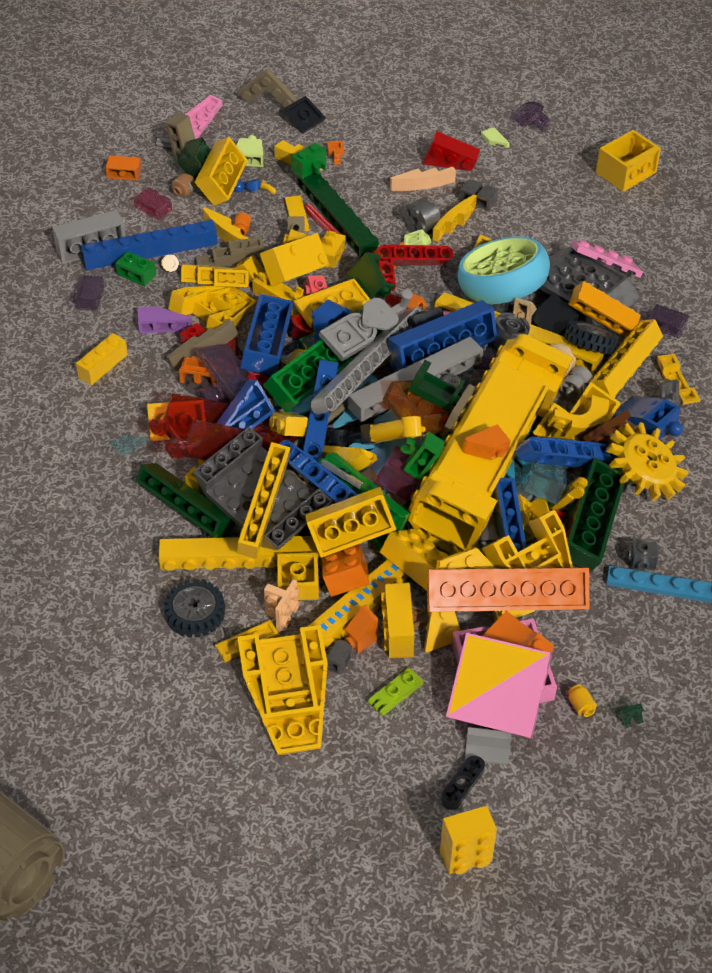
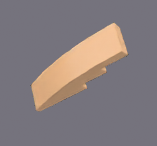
M450 167L441 171L433 168L421 172L418 168L390 177V190L411 191L455 182L456 170L454 167Z

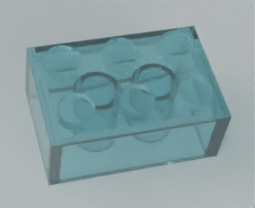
M525 462L521 474V490L557 505L567 485L566 466Z

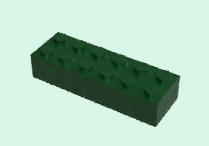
M595 457L582 470L580 477L587 479V486L584 488L583 496L579 499L576 498L571 504L564 526L572 564L579 568H589V573L602 562L625 484H621L619 481L623 473L610 468L609 465Z

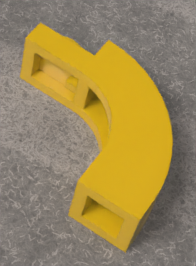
M591 395L584 406V414L574 415L555 409L548 418L547 425L565 430V437H584L595 430L604 420L608 413L609 400Z

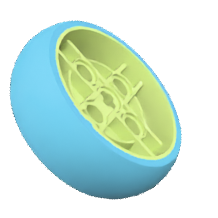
M516 236L493 240L474 248L462 258L458 267V283L463 293L474 302L483 300L488 304H501L515 301V298H523L535 292L545 283L550 269L549 256L545 248L537 240L529 237Z

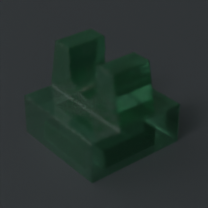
M641 703L632 704L615 710V714L621 720L624 727L629 728L632 727L631 718H634L637 724L643 723L642 712L644 709Z

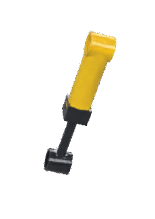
M402 417L401 420L360 425L361 433L348 435V430L330 431V446L349 447V442L361 440V444L378 445L384 444L387 441L408 437L420 438L422 437V432H425L426 429L424 426H421V417Z

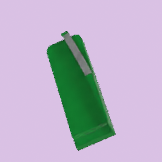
M335 452L329 453L325 458L319 460L323 467L358 495L378 488ZM342 467L343 469H345L346 471L350 472L351 474H350V475L347 474L346 472L342 471L340 468ZM383 492L396 530L392 532L402 531L410 513Z

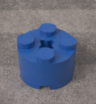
M328 299L312 313V318L314 319L313 330L319 334L321 330L352 314V312L346 307Z

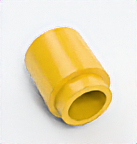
M581 684L573 686L568 691V699L577 714L584 717L594 714L597 704L588 689Z

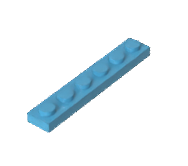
M609 566L606 583L608 586L712 603V583Z

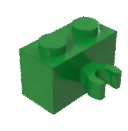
M316 142L292 155V172L302 179L314 172L320 174V169L326 170V149Z
M429 431L418 445L413 438L408 437L406 443L410 447L402 444L400 449L403 453L410 454L403 470L418 480H421L440 456L445 441Z

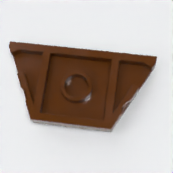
M624 411L578 441H593L595 443L616 431V429L627 424L625 420L631 417L629 411Z

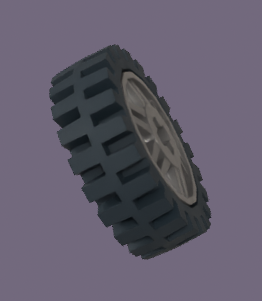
M570 320L564 334L565 339L572 344L604 354L614 353L619 339L616 333L607 328L580 320Z
M193 579V583L186 580L185 585L181 582L178 583L177 588H171V593L168 592L164 600V613L168 626L175 633L179 631L181 636H184L186 633L189 638H192L193 634H195L196 638L200 637L201 633L204 636L209 635V630L214 632L216 627L219 628L221 621L224 620L225 603L222 592H219V588L217 586L214 587L213 583L209 582L206 584L205 580H201L200 583H198V579Z

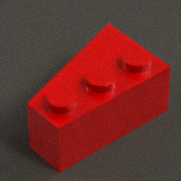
M436 131L425 153L422 165L444 168L454 167V169L472 171L477 162L480 149Z

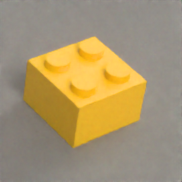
M318 553L277 554L278 588L287 590L294 579L297 580V589H299L298 600H319Z

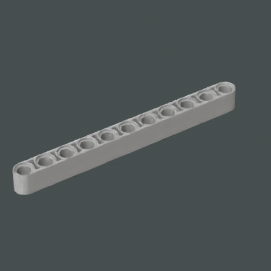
M415 307L400 313L396 326L386 331L383 330L370 345L363 349L312 399V411L316 415L334 411L391 354L389 338L413 329L409 317L423 313V309Z

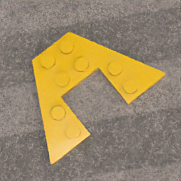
M476 547L437 560L436 569H496ZM512 610L508 612L515 618H518L535 610ZM455 611L428 613L429 623L426 625L427 635L425 647L422 649L424 653L452 643L453 632L460 631ZM492 611L495 622L505 611Z

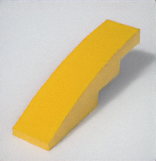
M472 195L461 201L439 220L433 228V241L439 242L444 233L451 234L457 225H465L476 208L477 195Z
M206 207L203 208V220H213L217 235L227 243L233 240L248 239V237L241 234V228L231 224L230 218Z
M182 264L181 282L210 284L214 286L249 287V270Z

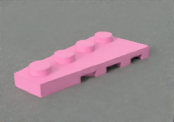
M209 95L185 114L190 117L196 140L222 107L221 99Z
M574 240L571 245L578 253L595 260L600 257L599 260L605 264L612 266L614 263L622 271L628 272V270H631L635 276L639 278L642 276L643 271L629 256H618L619 254L615 251H604V248L601 246H590V243L584 240H580V242Z

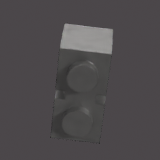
M469 179L461 188L460 201L472 195H477L476 201L478 199L480 201L476 207L490 211L497 202L498 188L486 184L482 186L481 182Z

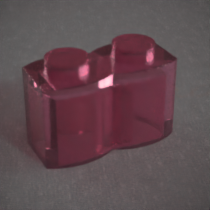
M151 188L145 189L134 198L135 207L158 221L172 211L171 200L168 197L159 195L156 190Z

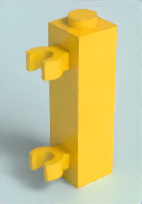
M266 270L263 273L260 272L259 276L252 280L253 293L258 296L261 293L290 301L304 297L303 289L299 286L296 287V291L284 283L271 286ZM293 305L291 316L301 315Z

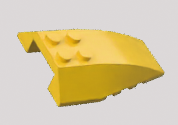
M321 625L301 627L299 634L263 640H259L258 634L237 637L243 678L277 755L321 749L328 665Z

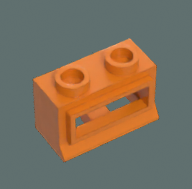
M196 356L191 358L185 357L179 369L180 383L185 382V377L188 373L193 374L196 384L201 383L202 376L211 377L212 387L216 388L221 374L220 362L215 359H199Z

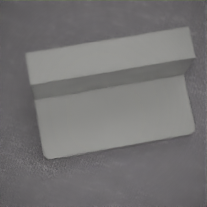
M468 727L465 760L470 756H479L485 763L508 765L511 733Z

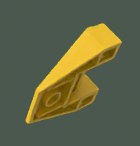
M184 287L172 291L168 309L183 315L193 313L207 323L206 331L211 327L214 329L218 328L228 319L233 321L237 329L255 305L256 300L237 287Z
M555 509L528 522L537 541L520 551H517L509 535L482 548L487 559L496 569L573 568L565 529Z

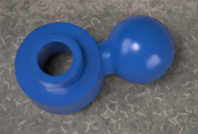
M260 179L249 180L244 183L238 180L233 191L242 192L244 189L250 192L259 190L258 187L261 186Z

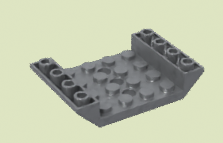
M572 246L559 250L549 258V274L545 283L539 288L550 296L555 293L568 306H570L569 302L574 287L583 281L590 283L596 289L605 292L606 295L620 301V303L628 308L633 307L641 298L627 275L599 259L595 260L576 252ZM570 306L572 309L586 316V322H589L590 324L593 323L597 326H602V328H608L602 325L601 323L597 322L596 320L592 319L591 317L580 312L579 310L575 309L574 307Z
M250 426L193 471V475L205 496L241 529H243L248 511L244 510L243 506L251 505L268 454L262 447L263 438ZM286 469L261 547L278 551L307 526L306 514L330 506L333 500L321 489L313 493Z

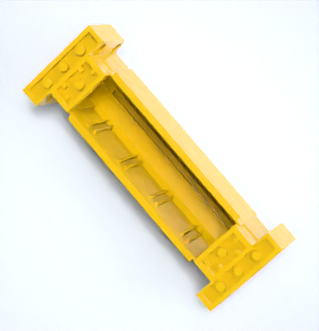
M520 334L514 339L507 340L504 346L500 345L496 353L498 357L492 359L489 365L491 369L485 371L482 377L483 381L478 383L474 391L476 394L474 396L471 395L467 403L469 407L463 409L459 422L456 421L452 434L446 438L445 446L440 456L429 468V474L424 476L420 484L421 487L419 490H416L408 509L411 512L408 521L413 526V529L420 532L425 540L431 541L436 547L452 555L476 547L497 503V500L491 497L500 478H504L516 456V447L523 443L537 415L544 418L551 408L573 360L572 356L528 335ZM497 424L511 441L508 453L501 458L497 457L493 460L466 454L462 451L464 438Z

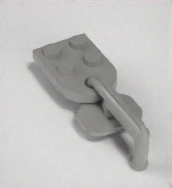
M405 289L402 292L401 302L392 308L383 299L373 298L364 304L363 314H349L321 330L319 336L338 358L343 361L370 345L375 339L377 329L386 331L396 326L399 320L398 314L406 310L413 293L411 290Z

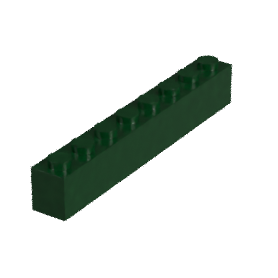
M314 172L304 179L296 175L298 187L323 216L342 235L346 236L347 244L360 259L366 252L372 253L378 248V238L362 223L360 217L355 215L352 208L348 207L344 199L340 198L336 190H333L328 181L321 176V173L316 174Z

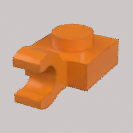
M328 141V155L334 156L335 165H340L341 155H344L343 141Z

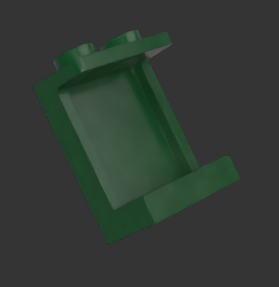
M366 252L346 275L349 280L354 278L370 299H384L395 286L393 283H387L377 265L381 260L379 254Z
M424 360L408 390L449 411L451 406H456L465 390L462 387L465 381L461 380L458 387L443 381L427 372L431 362Z

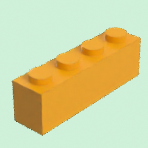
M585 281L574 287L569 302L570 306L626 338L638 325L641 316L633 309L628 308L620 303V301L611 298L605 292L596 289Z

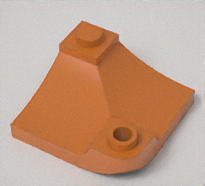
M507 610L482 635L483 637L546 651L551 654L555 648L540 633L527 627Z

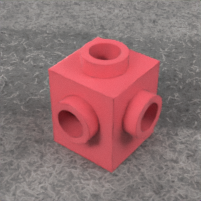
M307 276L303 284V295L307 296L329 288L326 285L324 276Z

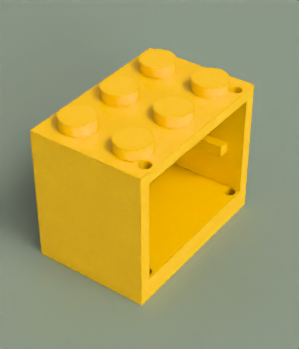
M631 130L599 149L596 173L624 192L657 172L661 148L635 130Z

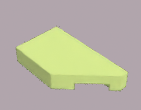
M495 127L481 132V137L488 144L504 145L506 148L509 147L510 143Z

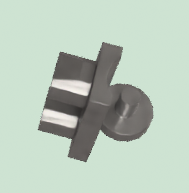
M668 378L660 380L659 398L666 399L678 406L681 402L679 397V381Z

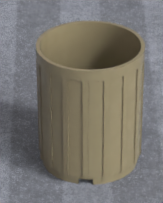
M1 791L0 923H8L9 920L7 918L13 916L15 919H19L30 911L46 894L56 879L52 875L56 865L61 867L63 864L65 850L62 843L59 842L60 839L51 830Z

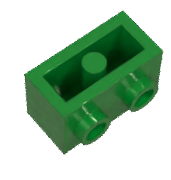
M128 251L115 263L117 275L144 287L156 276L154 262Z

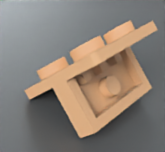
M294 579L287 590L267 584L264 589L265 613L272 618H276L278 633H281L284 627H288L292 612L295 613L299 608V589H297V580Z

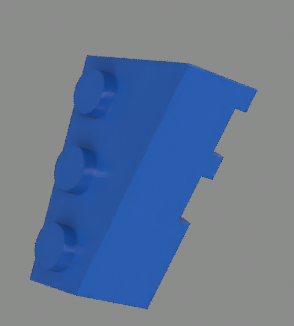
M247 380L215 424L214 428L223 442L229 443L247 427L250 426L253 429L271 416L272 411L276 412L258 380Z

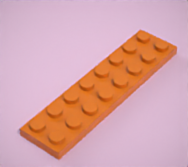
M589 568L427 570L428 612L590 609Z

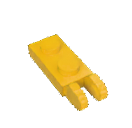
M579 477L556 494L551 500L549 511L554 509L563 511L568 503L572 504L576 498H581L584 494V488L587 486V479Z

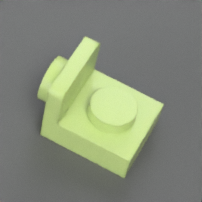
M421 229L405 234L404 243L405 245L431 244V239Z

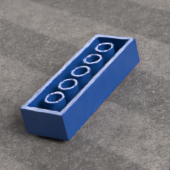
M260 293L246 341L241 369L270 376L278 371L294 301Z
M481 300L389 338L394 371L397 372L400 369H404L468 337H471L479 346L497 340L494 307Z

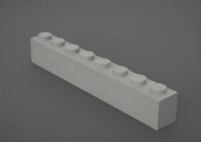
M471 337L461 340L377 382L354 391L348 396V409L362 422L415 396L416 394L408 389L424 360L431 362L427 372L438 378L447 374L458 375L481 364L484 349Z

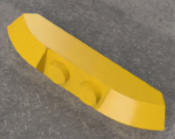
M326 445L323 447L322 459L327 454L335 452L358 471L369 467L377 461L376 454L362 448Z

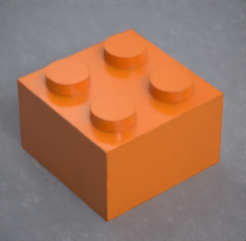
M360 544L322 557L323 579L331 597L370 585L368 563Z

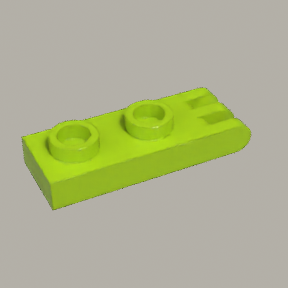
M408 668L370 697L368 703L373 705L378 701L373 708L377 711L383 707L379 714L384 716L424 684V680L412 669Z

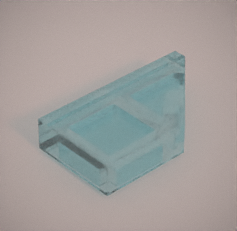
M126 434L112 441L111 446L122 457L149 443L150 438L148 436L141 438Z

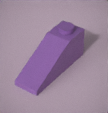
M156 306L138 307L140 334L182 332L192 326L190 316Z

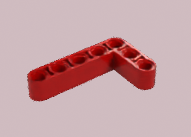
M381 245L372 252L379 254L381 258L377 265L386 282L393 283L395 286L391 293L396 288L394 265H444L454 255L451 247L443 245Z

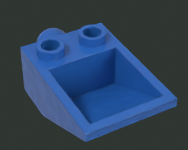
M633 396L612 416L614 418L628 410L631 417L627 420L636 426L640 422L644 423L646 434L651 435L657 428L660 429L659 440L668 432L675 437L680 436L683 432V426L678 422L680 407L662 398Z

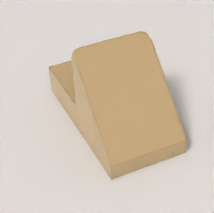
M515 298L514 317L518 319L522 317L531 324L532 315L537 310L533 302Z

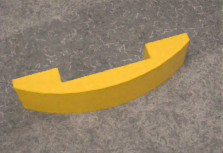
M676 355L657 356L663 378L677 379L679 381L680 404L700 402V397L694 387L690 388L680 371L681 364Z

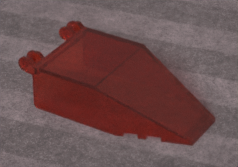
M177 393L171 395L164 419H154L148 423L149 429L152 430L153 434L158 436L167 434L171 442L165 443L164 448L169 456L175 459L189 457L207 461L245 430L216 424L230 404ZM269 418L253 428L263 438L262 447L267 452L271 442L279 444L284 440H288L293 443L300 437L285 436L270 430Z

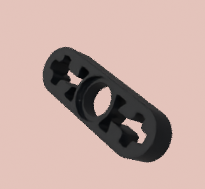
M470 756L467 758L442 792L441 803L443 807L454 810L461 805L484 773L485 762L481 757ZM475 764H478L479 767H478V768H475V769L472 771V775H471V774L469 773L470 770H471V765L474 766ZM459 779H466L469 785L461 787L457 784V781ZM456 790L455 800L447 801L448 797H452Z

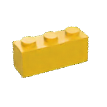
M114 333L110 334L76 363L78 378L93 385L128 355L126 340Z

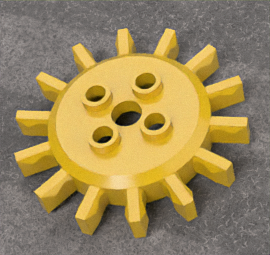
M640 422L635 428V432L627 423L620 429L621 433L616 430L612 434L610 439L615 443H611L606 448V452L616 455L618 458H615L609 466L610 468H622L624 474L619 480L621 484L629 479L637 484L634 492L635 495L638 496L644 489H649L651 500L656 501L661 496V490L665 498L670 500L676 494L675 491L679 493L686 484L679 479H684L689 474V471L677 467V464H680L685 459V456L672 454L670 449L675 443L673 440L664 444L658 439L660 429L657 428L649 435L646 434L644 423Z

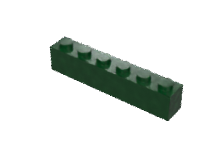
M158 463L141 464L136 478L138 484L212 537L230 536L235 522L212 501Z

